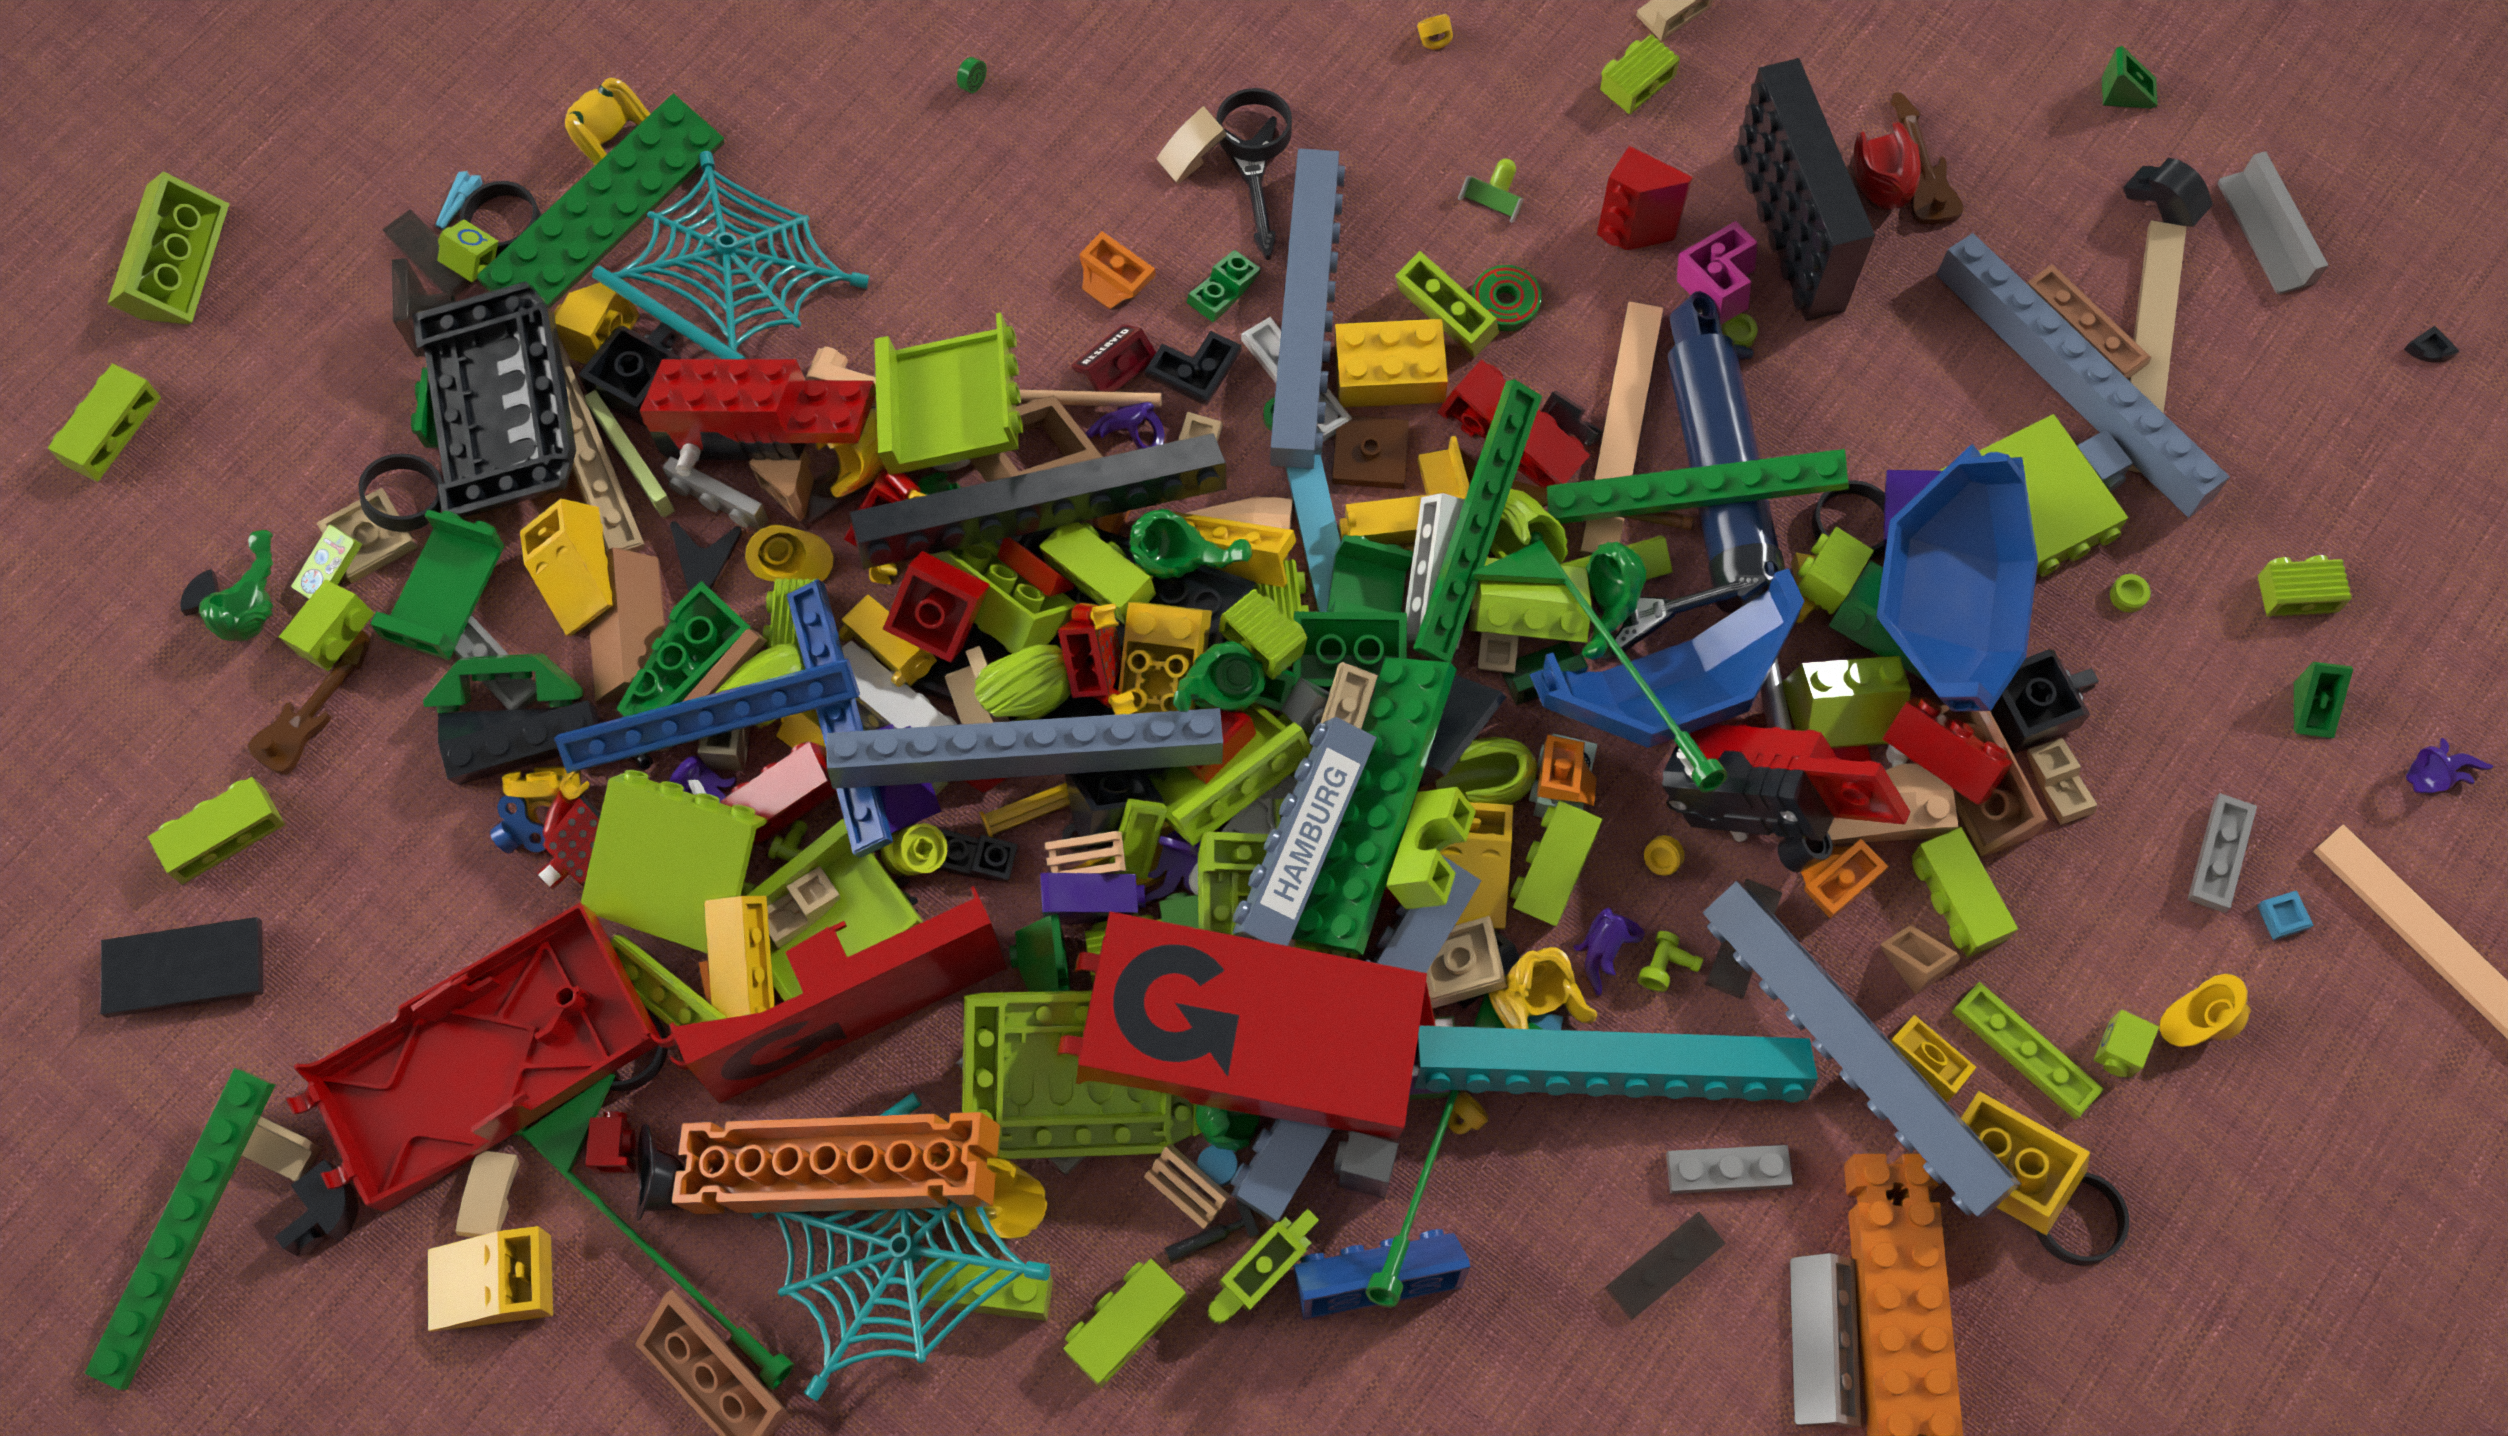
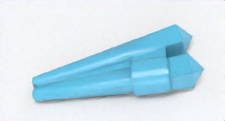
M467 171L458 172L436 221V227L445 229L459 213L467 197L474 190L482 186L483 183L480 175H471L470 177Z

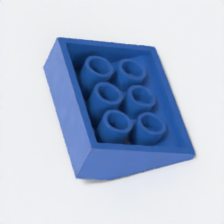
M1435 1229L1419 1234L1420 1240L1410 1241L1398 1279L1403 1284L1399 1301L1463 1287L1471 1266L1469 1258L1455 1233L1444 1235L1443 1229ZM1394 1238L1381 1241L1380 1248L1364 1250L1363 1245H1355L1341 1249V1255L1325 1258L1324 1253H1315L1301 1257V1263L1294 1264L1293 1272L1303 1320L1378 1305L1367 1297L1366 1289L1371 1275L1382 1272Z

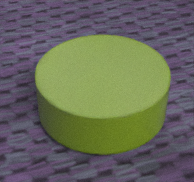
M1740 313L1723 323L1721 330L1722 334L1730 337L1735 344L1750 347L1755 341L1758 327L1752 317Z
M2135 574L2120 576L2110 589V599L2113 605L2119 610L2128 613L2141 610L2151 594L2148 583L2142 577Z

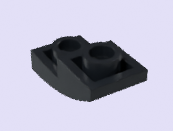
M946 829L941 830L947 841L948 851L945 861L936 870L985 880L1009 881L1018 844L985 835L975 838Z

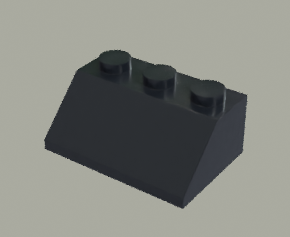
M1457 675L1454 676L1418 789L1447 775L1507 698L1501 691Z

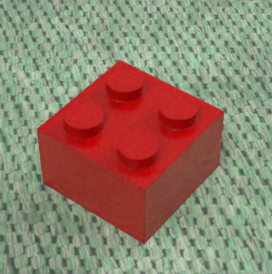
M922 551L909 564L882 630L951 663L967 640L990 584Z

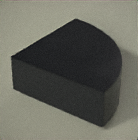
M2433 326L2409 342L2404 348L2413 357L2433 363L2448 361L2459 352L2457 347L2436 326Z
M212 569L197 575L185 588L180 604L181 612L185 616L199 613L200 602L210 594L219 592L217 577Z

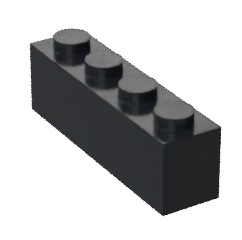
M588 700L562 708L438 713V745L447 779L457 785L559 757L560 753L554 739L558 734L600 724L596 707Z

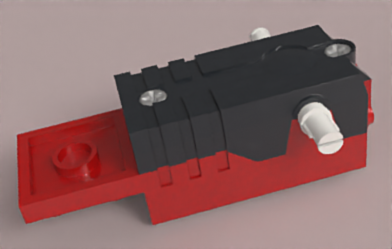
M662 359L640 408V413L643 417V423L647 426L659 452L668 459L670 456L677 459L678 462L675 470H677L676 472L679 475L686 477L690 475L693 465L698 460H749L750 458L755 460H765L766 458H771L772 460H782L783 458L799 460L806 443L858 444L876 396V386L873 380H805L797 359Z
M1713 724L1689 733L1707 759H1717L1728 774L1725 782L1711 792H1701L1692 780L1691 775L1694 767L1677 744L1663 771L1662 787L1669 795L1666 804L1671 810L1681 813L1691 827L1730 831L1733 838L1738 842L1747 839L1748 836L1746 834L1749 835V833L1761 835L1775 833L1779 837L1792 835L1793 838L1804 839L1809 837L1811 840L1822 841L1829 831L1834 818L1905 825L1911 813L1881 763L1871 760L1859 762L1838 759L1822 732L1810 729L1799 731L1786 730L1779 727L1758 728L1742 724L1737 726Z

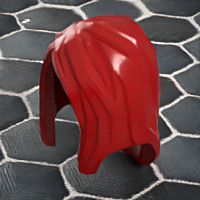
M1900 122L1892 124L1894 131L1892 134L1874 138L1867 142L1865 132L1863 131L1857 134L1854 143L1853 168L1857 182L1863 194L1884 210L1898 209L1903 207L1905 203H1908L1914 196L1920 181L1921 162L1918 144H1915L1907 129Z

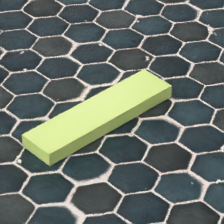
M594 390L585 395V401L593 417L660 516L665 518L675 512L667 494L597 391Z

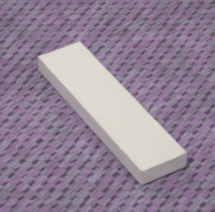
M1269 317L1242 333L1241 341L1276 383L1281 329ZM1328 388L1327 393H1320L1319 402H1326L1324 424H1317V433H1323V442L1334 436L1338 427L1352 419Z

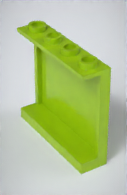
M1001 312L996 313L997 329L898 350H895L889 336L874 339L878 454L889 475L1019 449L1018 434L1023 433V425L1019 411H1016V405L1021 404L1019 387L1014 382V376L1019 375V368L1014 353L1012 354V348L1017 347V339L1013 326L1006 325Z
M2054 414L1979 450L1982 456L1989 452H2000L2008 454L2011 458L2022 457L2038 558L2036 575L2039 574L2041 577H2044L2055 571L2060 566V562L2068 558L2071 561H2076L2085 556L2091 550L2090 547L2101 543L2102 546L2108 545L2122 534L2120 529L2127 521L2128 516Z
M1253 703L1241 712L1252 718L1256 730L1255 737L1207 784L1199 780L1186 766L1171 767L1165 781L1148 775L1164 799V805L1168 809L1164 821L1192 846L1196 845L1201 841L1203 833L1215 831L1294 772L1304 758L1308 759L1312 748L1303 729L1293 722L1287 727L1261 705Z
M626 770L623 774L609 778L581 903L595 912L598 917L708 954L704 903L707 900L741 895L756 829L765 825L767 818L755 815V810L747 806L733 805L731 807L719 803L720 799L711 794L698 793L694 795L685 792L682 785L674 782L664 781L658 783L648 780L649 776L641 771Z
M844 819L840 820L747 895L767 896V906L789 893L786 886L820 866L841 897L814 924L780 948H777L770 938L773 985L784 1001L803 993L785 952L826 927H831L845 921L847 927L837 931L836 934L846 956L849 957L924 922L873 852L861 858L853 855Z

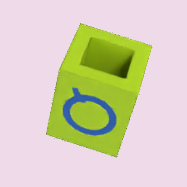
M463 219L453 227H447L441 233L438 239L440 247L437 261L470 282H473L477 279V275L495 259L498 240Z
M2121 1009L2109 1020L2093 1061L2104 1065V1070L2112 1075L2133 1077L2143 1069L2159 1026Z

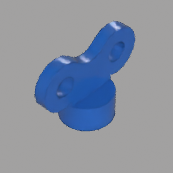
M503 796L498 802L497 810L500 817L504 820L490 830L491 838L497 847L508 854L512 853L522 844L532 852L545 850L546 848L542 845L545 841L542 833L544 825L533 822L529 818L525 799L523 797ZM509 803L516 805L517 811L515 813L509 811ZM533 833H538L541 836L540 843L533 841Z

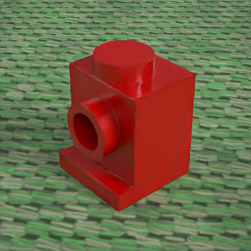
M608 1111L603 1113V1117H590L586 1166L595 1174L635 1173L636 1165L628 1158L629 1154H633L635 1151L636 1135L634 1129H631V1126L627 1123V1113Z

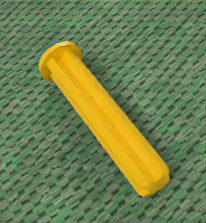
M1066 782L986 814L980 811L979 816L987 836L993 838L994 834L1070 805Z

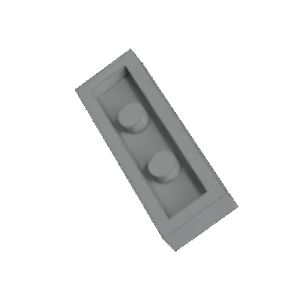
M670 456L663 466V470L669 480L668 485L671 489L682 496L690 494L698 498L704 507L713 512H717L719 509L729 514V517L736 524L745 528L750 525L760 530L769 520L762 503L694 468L691 469L689 476L679 475L676 472L677 470H675L678 462L677 459Z
M2221 793L2214 798L2187 900L2224 913L2231 908L2257 809L2256 805Z
M1788 1145L1676 1150L1666 1153L1670 1194L1790 1188L1793 1185Z

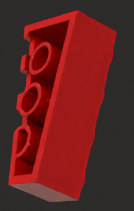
M1481 359L1454 388L1437 413L1446 420L1452 415L1463 423L1461 430L1471 438L1477 434L1486 440L1506 383L1503 374L1497 367L1487 364ZM1538 409L1517 471L1543 488H1547L1550 485L1566 484L1588 459L1590 454L1584 450L1583 444L1578 439L1568 436L1561 430L1551 415Z

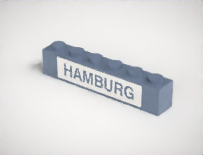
M1338 717L1331 718L1323 722V724L1319 723L1316 726L1309 742L1313 745L1308 759L1304 758L1300 762L1295 772L1294 779L1298 780L1293 794L1288 793L1281 804L1279 814L1283 817L1277 829L1274 828L1269 833L1265 841L1264 850L1268 852L1262 865L1258 864L1249 878L1248 885L1252 889L1247 900H1242L1234 913L1233 922L1236 925L1232 934L1288 946L1377 737Z

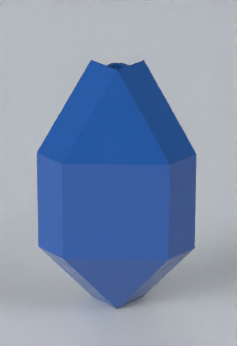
M1973 443L1890 520L1876 616L1938 697L1953 712L1991 711L2025 660L2038 564L2022 457L2011 458L2008 454L2000 452H1989L1982 456Z
M1789 568L1774 573L1768 591L1695 638L1633 660L1631 663L1682 732L1687 731L1689 734L1749 712L1800 614L1804 599ZM1552 652L1545 656L1543 670L1529 674L1542 705L1546 709L1647 748L1676 737L1623 664L1603 672L1561 671Z

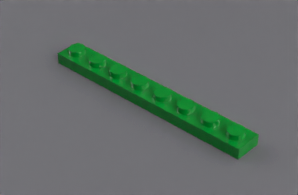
M1515 379L1506 381L1413 647V650L1434 661L1450 663L1452 661L1479 580L1471 579L1472 572L1485 565L1542 399V395Z
M1845 449L1550 485L1547 486L1548 513L1560 524L1846 490L1849 489Z
M233 1069L84 1374L118 1390L128 1389L276 1084L245 1070Z

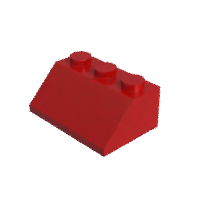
M1629 146L1609 175L1596 235L1601 237L1606 243L1612 246H1619L1625 250L1674 241L1678 234L1692 176Z

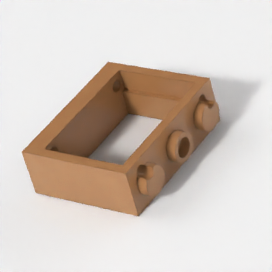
M1053 395L1040 400L1033 399L1027 404L1017 406L1016 411H1019L1023 432L1042 426L1065 457L1020 472L1004 452L969 460L985 481L990 482L1101 458L1103 456Z

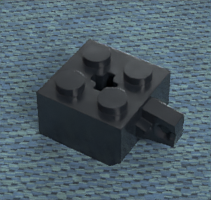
M663 322L650 335L646 334L644 337L623 325L615 327L579 373L587 393L596 390L606 406L647 428L643 423L640 408L662 359H681L680 356L674 354L672 348L679 338L675 329Z
M2048 649L2025 658L1990 712L2012 753L2015 754L2079 729L2090 716L2083 702L2084 697L2082 694L2093 690L2099 680L2092 668L2071 675L2069 670H2065L2056 652Z

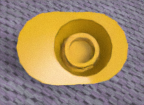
M772 525L760 529L750 538L746 546L745 560L749 570L756 577L766 581L775 582L777 578L789 580L792 578L796 580L808 578L810 580L819 579L823 581L828 577L833 567V555L830 546L821 537L783 525Z
M2231 974L2213 976L2198 988L2174 1002L2166 1009L2160 1020L2159 1029L2163 1039L2171 1045L2187 1047L2195 1046L2209 1038L2224 1041L2237 1036L2245 1028L2251 1012L2250 1007L2246 1004L2248 990L2244 982Z

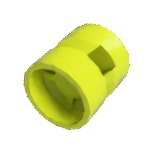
M928 823L909 825L891 833L893 843L880 849L881 859L885 867L891 873L898 876L903 874L905 876L931 873L940 868L946 859L948 851L947 841L943 833L936 826Z

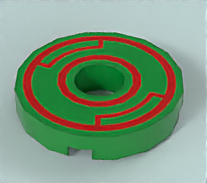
M1497 265L1485 270L1476 279L1471 296L1497 318L1499 331H1516L1529 321L1531 323L1536 318L1542 301L1541 288L1536 278L1525 269L1514 265ZM1502 293H1509L1516 300L1513 303L1504 304L1498 300L1497 296Z

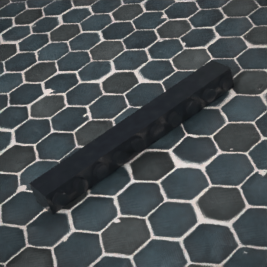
M1214 433L856 510L850 512L863 569L913 559L922 551L929 555L1226 490V462Z

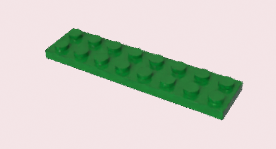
M674 93L671 94L477 275L478 281L490 292L526 281L536 289L548 307L551 308L647 217L649 211H654L701 166L699 159L701 152L709 151L714 154L725 144L724 137Z
M1385 657L1361 729L1377 738L1291 937L1298 945L1359 955L1364 954L1457 670L1450 662Z

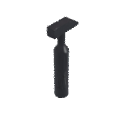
M1236 1201V1206L1242 1219L1229 1225L1218 1224L1197 1235L1181 1240V1242L1179 1241L1165 1247L1164 1249L1170 1263L1227 1239L1231 1232L1243 1227L1246 1228L1250 1238L1260 1234L1249 1207L1240 1201Z

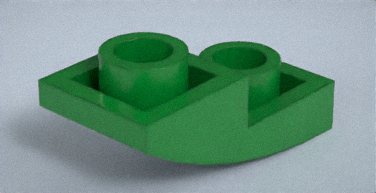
M1233 250L1213 266L1211 276L1188 294L1187 304L1214 322L1250 287L1260 274L1261 268L1236 250Z

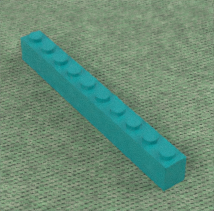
M1419 1026L1413 1066L1414 1089H1428L1433 1092L1445 1090H1468L1472 1093L1508 1091L1511 1094L1541 1092L1551 1095H1563L1566 1093L1588 1094L1594 1097L1608 1094L1627 1095L1632 1098L1666 1096L1671 1099L1705 1097L1709 1100L1742 1098L1748 1101L1776 1099L1786 1102H1799L1801 1100H1808L1818 1080L1810 1038Z

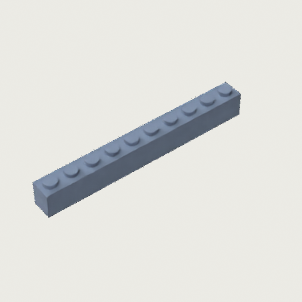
M1298 148L1270 447V466L1314 469L1315 455H1322L1323 433H1317V424H1324L1326 402H1319L1320 393H1327L1328 371H1322V362L1329 363L1331 341H1324L1325 332L1332 333L1333 311H1327V302L1334 303L1336 281H1329L1330 273H1337L1338 252H1332V244H1339L1341 223H1335L1334 218L1335 215H1342L1343 194H1337V186L1344 187L1345 166L1339 165V151Z
M1974 233L1947 250L1936 275L2096 430L2101 433L2107 429L2133 462V465L2178 509L2190 518L2215 499L2230 476Z
M1220 708L1188 710V712L1168 711L827 733V770L832 789L1222 764L1223 757Z
M1444 857L1456 872L1446 905L1405 909L1399 903L1395 910V913L1400 915L1393 928L1387 925L1378 937L1375 946L1380 949L1373 961L1369 959L1365 961L1427 973L1482 880ZM1277 1118L1270 1131L1264 1128L1255 1140L1252 1149L1256 1151V1154L1250 1164L1246 1165L1243 1163L1235 1173L1231 1181L1235 1189L1231 1196L1268 1220L1278 1221L1333 1128Z
M1735 881L1703 912L1710 921L1707 925L1709 931L1720 942L1724 943L1727 940L1735 948L1736 952L1732 954L1735 960L1748 972L1754 969L1763 979L1758 983L1762 990L1774 1001L1778 998L1782 1000L1789 1008L1785 1012L1789 1020L1801 1031L1805 1027L1816 1038L1812 1042L1816 1050L1827 1060L1833 1057L1843 1068L1839 1074L1844 1081L1855 1091L1861 1088L1871 1099L1867 1102L1871 1111L1880 1120L1885 1121L1888 1118L1898 1129L1894 1135L1899 1142L1911 1153L1916 1149L1927 1161L1923 1165L1924 1169L1937 1183L1941 1184L1945 1181L1955 1192L1951 1197L1952 1200L1966 1215L1970 1216L1974 1213L1977 1217H1985L2021 1185L1747 885Z

